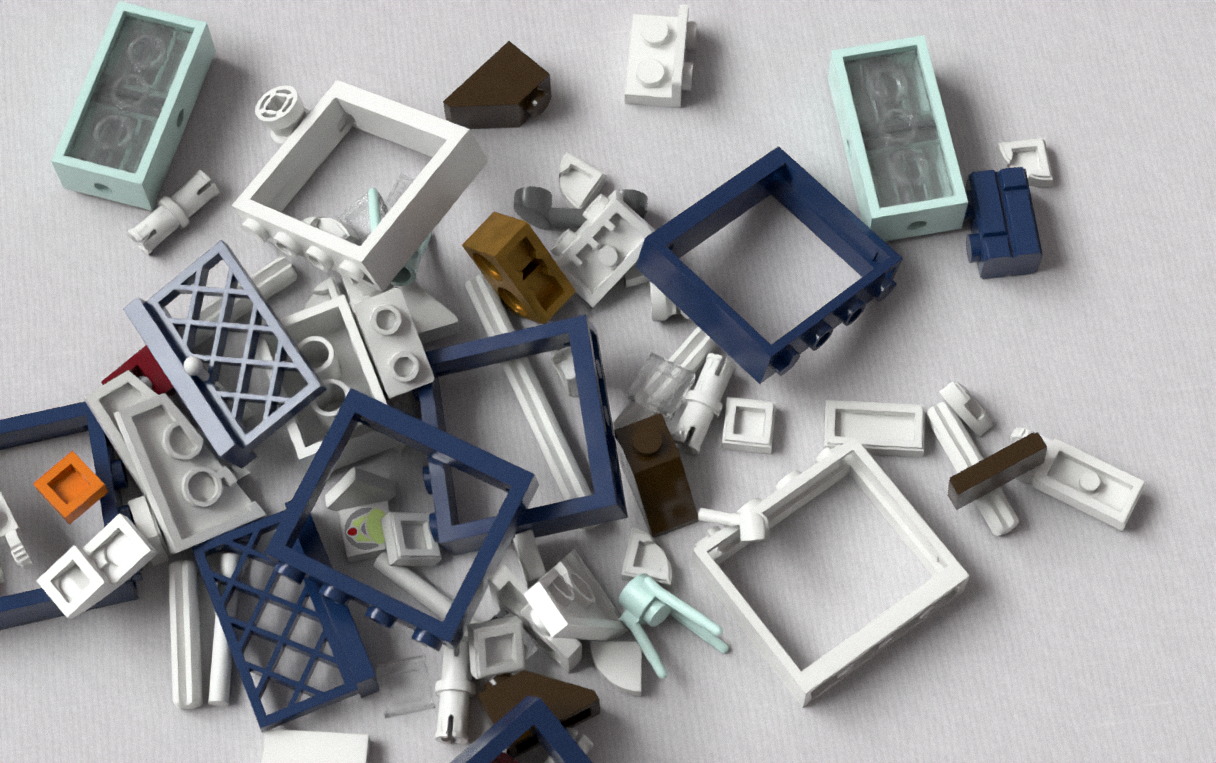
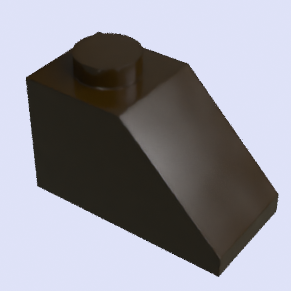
M508 41L443 101L446 121L468 129L519 128L530 117H538L548 107L552 97L550 74L513 43Z
M662 413L614 430L620 465L650 535L656 538L698 522L697 510L682 460Z
M526 670L515 675L511 673L497 675L485 683L484 691L477 694L480 708L490 727L528 695L540 697L564 728L567 726L574 728L600 714V699L595 690ZM527 730L507 747L504 752L514 759L539 746L540 743Z

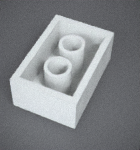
M345 295L279 319L327 388L319 397L286 422L296 453L305 472H307L350 388L387 404ZM259 335L257 348L262 360H275L278 339L275 335ZM288 355L286 362H291V363H293V361L291 360V358H290L289 355ZM266 369L269 380H271L272 370ZM284 371L279 397L292 398L308 385L300 372ZM358 422L333 471L403 443Z

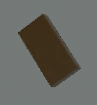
M1033 432L950 477L948 497L955 509L958 510L1043 464L1047 445L1038 432Z

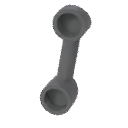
M528 186L519 188L514 193L513 208L515 212L532 226L541 229H549L550 227L580 228L587 220L583 216L586 209L552 208V193L544 188ZM632 189L618 190L623 195V201L641 218H644L648 209L647 195Z

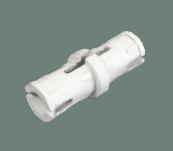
M198 170L171 197L164 195L157 201L159 207L136 227L130 229L127 232L128 236L133 242L136 240L138 242L141 241L137 247L143 253L149 255L155 247L177 228L183 230L190 224L188 218L220 193L217 186L213 183L203 187L211 179L204 172Z
M714 353L707 355L694 390H689L683 400L686 408L672 438L676 448L679 450L681 445L684 444L688 433H691L684 450L686 454H699L701 444L712 419L718 418L722 411L723 405L720 401L737 366L727 358L724 365L721 366L718 376L715 375L722 359L721 355Z
M463 636L460 641V648L458 645L456 651L444 645L441 680L436 682L435 687L436 696L440 697L435 740L440 743L451 744V736L456 738V745L468 743L470 700L476 696V685L472 683L467 636Z

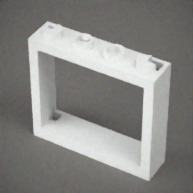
M337 80L233 203L232 207L243 220L242 230L252 234L259 244H264L268 241L291 258H296L297 255H300L323 272L327 273L332 269L339 272L342 277L355 286L361 282L383 292L489 159L470 129ZM352 127L433 157L361 246L281 213Z
M855 436L842 446L837 444L832 449L826 447L816 457V464L803 473L799 470L790 472L778 482L775 487L776 492L763 501L759 498H754L737 511V513L756 512L764 514L769 520V529H771L849 474L932 575L931 579L803 671H800L718 566L751 543L741 542L740 526H725L722 529L718 526L707 530V536L695 543L696 547L692 553V567L802 708L962 594L970 576Z

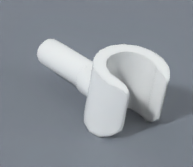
M700 508L698 519L701 521L731 527L740 526L741 542H764L770 539L769 520L764 514L756 512L727 513L706 508Z

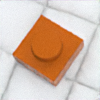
M73 450L33 483L36 490L69 525L109 492L105 484Z

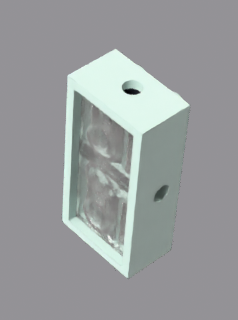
M118 1L51 160L63 188L153 210L216 52L207 22Z
M925 35L831 50L828 83L862 222L883 241L962 229L968 200Z

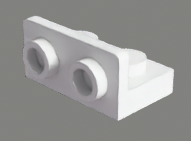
M679 4L678 17L633 14L625 87V104L681 108L682 90L691 91L693 78V62H685L686 49L695 50L697 22L688 21L689 5Z
M614 190L608 198L600 194L584 211L583 216L587 220L575 233L567 229L550 249L554 254L552 258L574 287L576 293L592 307L637 262L645 237L655 231L653 227L623 201V195L617 190Z
M393 288L372 297L366 295L349 302L382 391L388 399L433 382V372L401 289Z

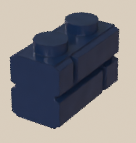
M1004 168L997 172L995 170H986L969 174L965 186L968 205L964 220L969 219L972 234L966 235V252L969 263L978 264L979 275L982 279L1001 278L1007 275H1029L1037 272L1043 253L1026 168Z

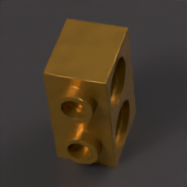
M494 211L462 244V247L512 314L539 324H546L576 292L526 221Z

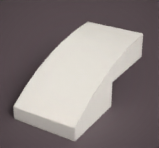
M119 513L83 548L75 545L72 546L36 581L67 618L73 619L126 582L155 557L158 552L130 519Z

